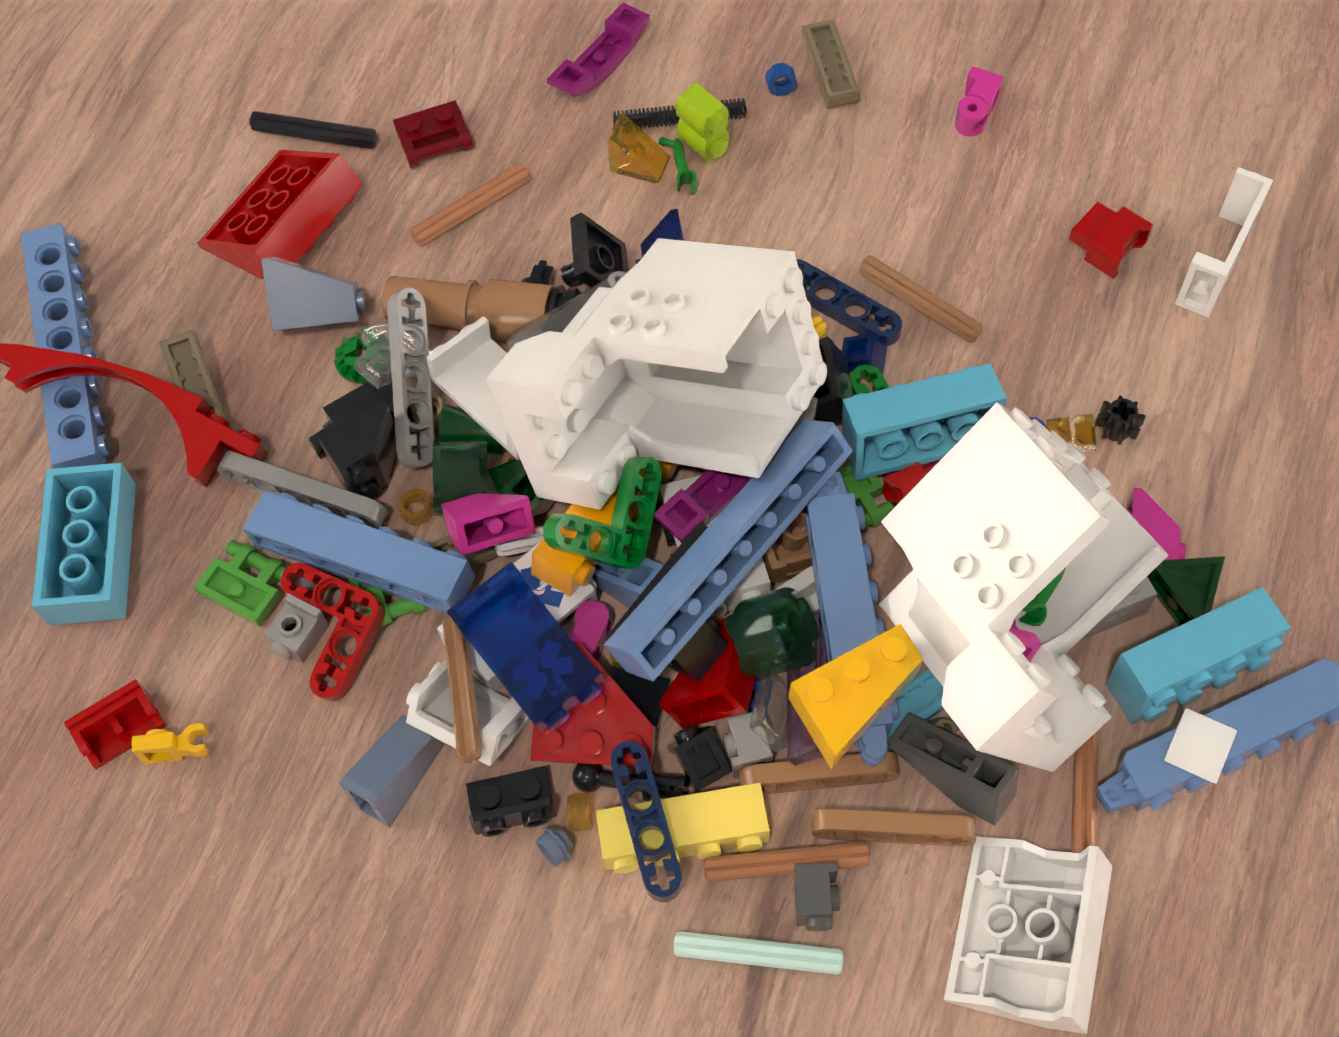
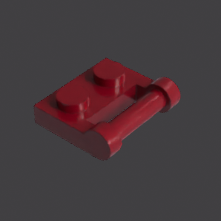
M456 100L393 119L396 133L410 168L419 166L420 161L461 148L464 151L474 148L471 135L465 125Z

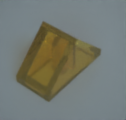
M624 113L618 116L607 140L610 172L654 184L658 183L671 156Z

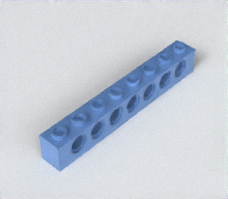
M62 223L21 233L36 347L78 353L96 358L92 346H89L88 340L93 338V331L84 313L85 310L89 309V304L85 292L80 286V283L85 282L82 267L76 259V256L81 254L75 235L69 236ZM97 376L68 377L42 385L41 391L48 444L53 468L107 464L106 457L111 455V449L107 437L102 433V426L106 425V417L103 408L98 404L97 397L102 395Z

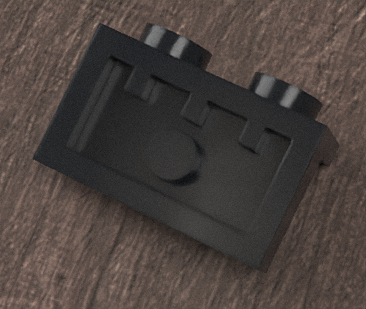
M546 766L466 784L471 815H469L470 824L476 835L482 834L485 837L498 836L505 833L509 827L522 824L527 828L538 827L547 823V819L556 817Z

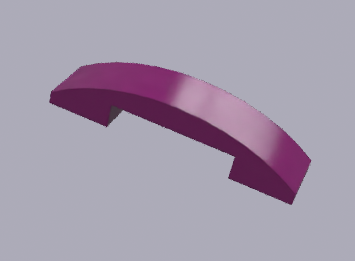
M622 3L605 20V31L574 62L566 59L547 78V84L573 97L586 94L599 86L631 52L650 20V15L626 3Z
M708 469L685 491L681 488L654 513V517L682 543L697 524L701 523L706 526L717 517L752 477Z

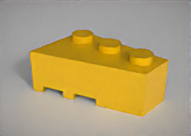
M901 624L790 684L788 698L831 769L839 762L840 758L856 740L858 741L866 732L867 728L882 711L884 712L918 674L923 658Z

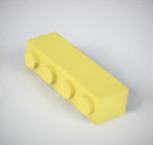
M761 783L661 799L678 862H680L682 857L694 855L698 859L720 856L722 854L721 851L738 848L739 852H752L761 849L764 843H769L770 829ZM652 801L631 804L630 807L637 811H644L650 807ZM623 807L596 810L605 869H614V872L619 874L637 870L639 866ZM648 830L641 835L639 842L645 850L654 851L662 846L664 837L659 831ZM667 855L662 859H670V856ZM662 859L653 861L656 866H663Z

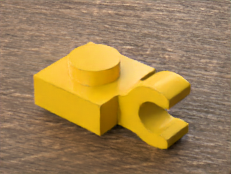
M194 723L186 727L178 736L165 729H153L148 731L146 735L132 736L131 752L144 765L183 761L184 756L203 757L209 754V749L204 744L193 745V741L197 736L209 735V729L204 724Z

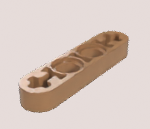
M886 752L883 763L876 765L875 768L865 765V762H862L860 757L861 754L842 756L832 769L825 758L749 765L741 768L738 774L740 786L761 783L762 793L765 795L884 783L899 778L900 770L897 754Z
M819 809L812 813V835L827 840L969 846L976 843V820L963 815Z

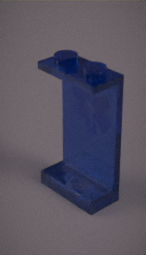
M512 562L446 611L540 733L546 728L551 731L559 727L569 717L567 711L579 702L582 705L587 704L602 691L600 685L605 682L602 673L597 667H593L528 586L522 574Z

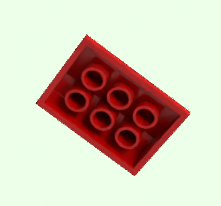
M279 150L197 244L201 249L260 279H264L261 259L275 256L296 263L302 255L308 253L313 248L314 241L318 236L332 226L336 215L343 207L349 205L354 200L355 193L363 184L341 154Z

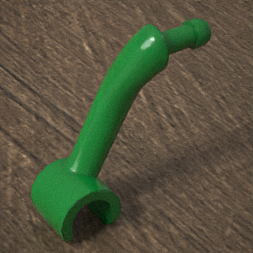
M664 137L659 138L658 144L661 146L673 147V156L678 170L676 176L677 191L680 192L682 185L690 184L691 195H694L697 192V176L693 171L688 170L682 142L677 137L675 141L665 139Z
M1066 567L1037 594L1034 600H1031L1022 609L1027 611V613L1020 618V622L1032 626H1040L1044 623L1047 616L1045 605L1061 581Z

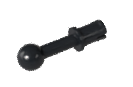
M577 764L573 770V783L582 792H595L600 787L617 789L613 771L603 770L600 765ZM651 768L660 799L688 795L686 791L675 790L676 786L689 788L688 776L660 774L654 772V769ZM629 774L631 782L639 780L636 774ZM638 791L642 792V799L644 801H650L652 796L648 792Z

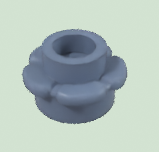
M545 827L543 829L545 833L536 839V844L544 857L555 867L563 861L569 862L571 860L569 851L573 849V844L568 836L560 828L553 831L551 828Z

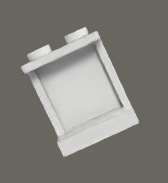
M445 660L443 663L437 662L430 671L429 676L422 683L417 682L409 691L406 699V704L409 705L406 723L456 748L447 661ZM473 681L482 756L478 760L491 766L529 723L535 699L524 695L526 691L524 686L511 699H508Z

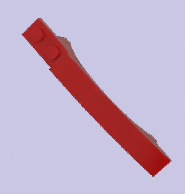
M0 343V363L10 368L4 378L14 383L17 389L25 393L44 384L68 377L104 376L132 383L153 394L165 404L180 430L187 457V474L204 487H207L219 463L228 450L262 462L268 454L260 445L261 439L245 429H241L240 433H237L228 428L230 423L219 415L210 412L212 408L204 398L145 372L83 354L20 344Z

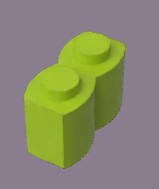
M696 82L677 98L676 113L680 118L677 126V135L680 140L709 163L713 159L721 157L728 149L729 133L726 128L728 126L729 113L724 104Z

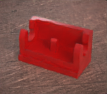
M136 679L64 721L78 749L84 757L87 756L89 762L96 770L132 748V736L146 735L150 730L167 727L150 695Z

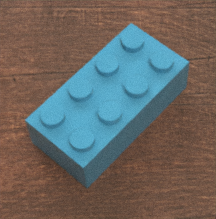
M991 363L978 367H967L961 371L941 376H930L924 380L904 385L898 384L867 394L860 393L843 399L842 436L853 450L847 458V462L855 481L901 470L916 462L925 464L941 460L996 402L1006 408L1007 397Z
M122 463L46 469L32 607L49 625L126 619L136 483Z
M1261 587L1121 653L1106 682V686L1131 725L1143 719L1150 723L1168 712L1167 708L1180 702L1181 706H1186L1199 699L1203 695L1202 691L1213 685L1216 689L1224 688L1238 678V673L1247 669L1254 673L1272 662L1270 656L1283 647L1282 640L1291 629V626L1265 589Z

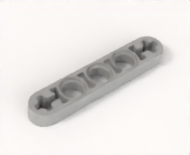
M409 287L401 289L390 296L387 311L396 451L402 465L406 468L416 469L432 462L435 457L431 379L426 358L429 355L426 305L421 293ZM403 300L405 301V304L411 306V311H409L407 307L402 306ZM404 332L409 333L414 338V351H409L403 345L402 336ZM407 368L413 370L417 375L418 383L415 388L409 386L405 381L404 375ZM409 405L415 406L420 413L418 424L412 423L407 416ZM420 431L418 436L417 434L410 435V432ZM411 446H414L415 449H420V456L412 453Z
M227 451L217 467L220 475L236 484L262 493L264 491L279 495L281 492L288 493L305 505L312 507L313 504H320L337 516L343 518L346 515L355 516L367 526L379 529L388 515V510L373 499L236 452Z

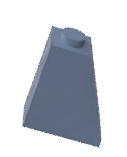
M275 256L261 259L273 331L358 321L363 318L362 312L367 311L364 290H359L357 282Z
M404 714L344 775L339 783L356 809L389 828L443 748L440 740L407 724V716Z

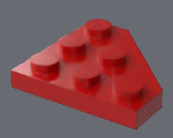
M540 639V653L542 652L547 639ZM551 640L562 645L557 659L572 657L574 673L559 676L568 688L556 698L545 686L540 700L535 699L530 760L611 766L610 756L613 749L624 741H634L644 747L651 768H653L656 727L641 712L582 642ZM538 662V666L540 668H543V666ZM538 667L537 671L539 673H550L545 674L548 678V688L551 691L557 690L555 686L553 688L550 686L551 683L552 685L557 683L552 678L553 671L551 669L540 670ZM632 754L624 755V762L619 765L635 767V762L641 759H633Z

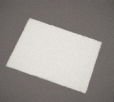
M1185 708L1164 761L1217 784L1237 730Z

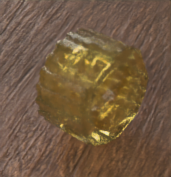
M411 489L403 493L399 498L398 508L405 523L421 526V524L424 525L430 521L429 519L432 518L434 513V507L426 491ZM412 503L424 505L422 510L415 513L409 511L408 507Z
M589 793L569 794L567 797V820L571 832L589 831L592 829V804Z

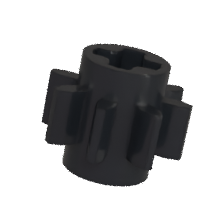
M1119 396L1112 403L1106 400L1103 402L1100 409L1101 413L1098 414L1095 421L1096 426L1102 427L1103 439L1108 438L1112 441H1117L1118 445H1121L1123 440L1128 437L1134 440L1137 439L1141 430L1139 427L1143 425L1146 415L1138 414L1137 401L1132 402Z

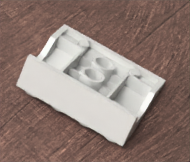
M976 836L944 1000L947 1003L1043 1028L1087 1034L1112 872V864L1098 846H1088L1081 853L1049 851L1024 840Z

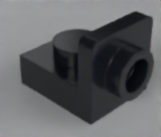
M695 724L685 727L673 735L676 741L667 746L670 753L676 756L685 775L689 777L693 790L696 792L733 772L710 728H696Z

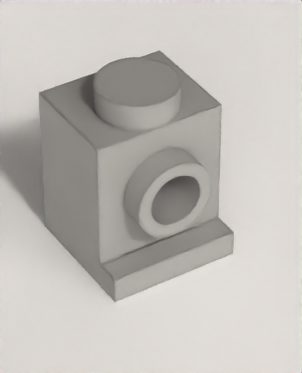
M288 593L284 599L286 604L269 626L264 636L270 644L268 649L273 654L285 661L292 657L304 663L329 627V624L320 609Z
M747 711L742 714L726 717L728 733L723 734L722 738L727 756L731 758L733 779L739 778L738 772L743 767L773 763V754L759 711L751 713Z

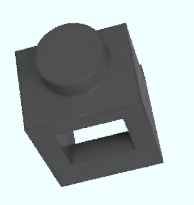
M837 863L794 865L793 876L797 926H806V930L813 932L832 929V911L840 910L838 885H830V883L836 882Z

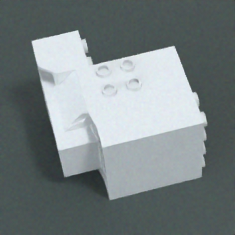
M658 238L643 258L613 288L599 287L562 333L548 331L515 343L486 378V382L536 496L600 510L620 483L625 463L633 457H652L658 461L759 478L802 412L808 408L810 400L819 386L823 385L827 376V367L821 356L819 336L814 329L811 305L806 298L802 283L803 275L802 271L798 268L795 252Z
M996 402L881 521L904 550L913 570L879 605L896 626L899 624L903 626L921 654L923 662L943 686L941 705L976 751L1054 772L1112 718L1103 707V704L1106 703L1103 695L1091 684L1085 685L1077 676L1081 670L1065 654L1169 555L1108 491L1107 488L1111 485V482L1096 468L1093 467L1089 470L1082 463L1087 457L1079 448L1070 441L1066 443L1053 430L1049 432L1036 419L1031 421L1017 407L1010 411ZM1066 567L1061 581L1045 605L1047 616L1044 623L1040 626H1032L1020 622V618L1027 613V611L1022 609L1031 600H1034L1037 594ZM1014 619L1019 630L1035 633L1042 642V645L1030 662L1022 654L1026 650L1023 643L1013 633L1009 632Z

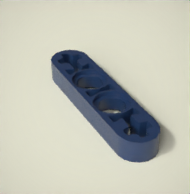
M796 259L798 268L802 271V283L806 298L812 308L877 345L890 346L899 340L902 320L896 312L808 262ZM828 288L835 293V296L825 300L819 298L816 292L819 289ZM851 305H858L864 309L865 313L861 316L853 317L846 313L845 309ZM887 324L891 326V329L879 330V326L885 327Z
M624 741L613 749L610 756L611 767L647 894L653 900L669 902L680 894L683 886L680 866L647 752L637 742ZM632 754L633 759H641L635 762L639 780L631 782L626 765H619L624 762V755ZM642 790L648 792L653 798L652 804L648 809L637 811L630 807L628 801L634 792ZM648 830H656L663 835L664 841L657 850H645L639 842L641 835ZM667 855L670 856V859H662ZM662 859L666 876L675 877V879L669 881V889L661 890L659 884H651V882L657 880L653 861ZM645 861L651 862L647 866L644 864Z

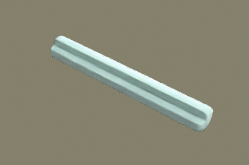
M683 931L676 932L673 946L674 955L677 957L836 975L841 974L843 969V951L835 948Z

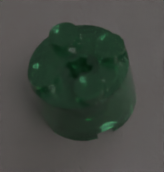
M433 441L434 516H444L443 503L477 493L487 494V441Z
M783 587L742 600L735 607L733 614L726 617V630L733 638L736 651L740 657V668L745 675H756L766 678L809 666L816 659L818 651L812 653L813 641L819 640L817 622L810 605L804 597L796 598L791 594V592L795 591L794 589Z

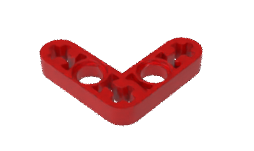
M303 563L291 564L284 570L281 576L283 591L338 618L311 673L309 682L312 692L318 697L329 701L339 700L348 692L384 620L385 606L380 599L371 593ZM297 577H304L316 585L314 591L303 586H297L294 583ZM338 586L341 589L339 602L334 606H326L324 602L325 593L331 587ZM352 601L371 608V615H362L349 608ZM348 636H353L356 640L355 651L349 656H341L339 652L340 642ZM333 659L345 664V669L331 664ZM326 676L332 677L337 681L334 688L327 687L323 683Z

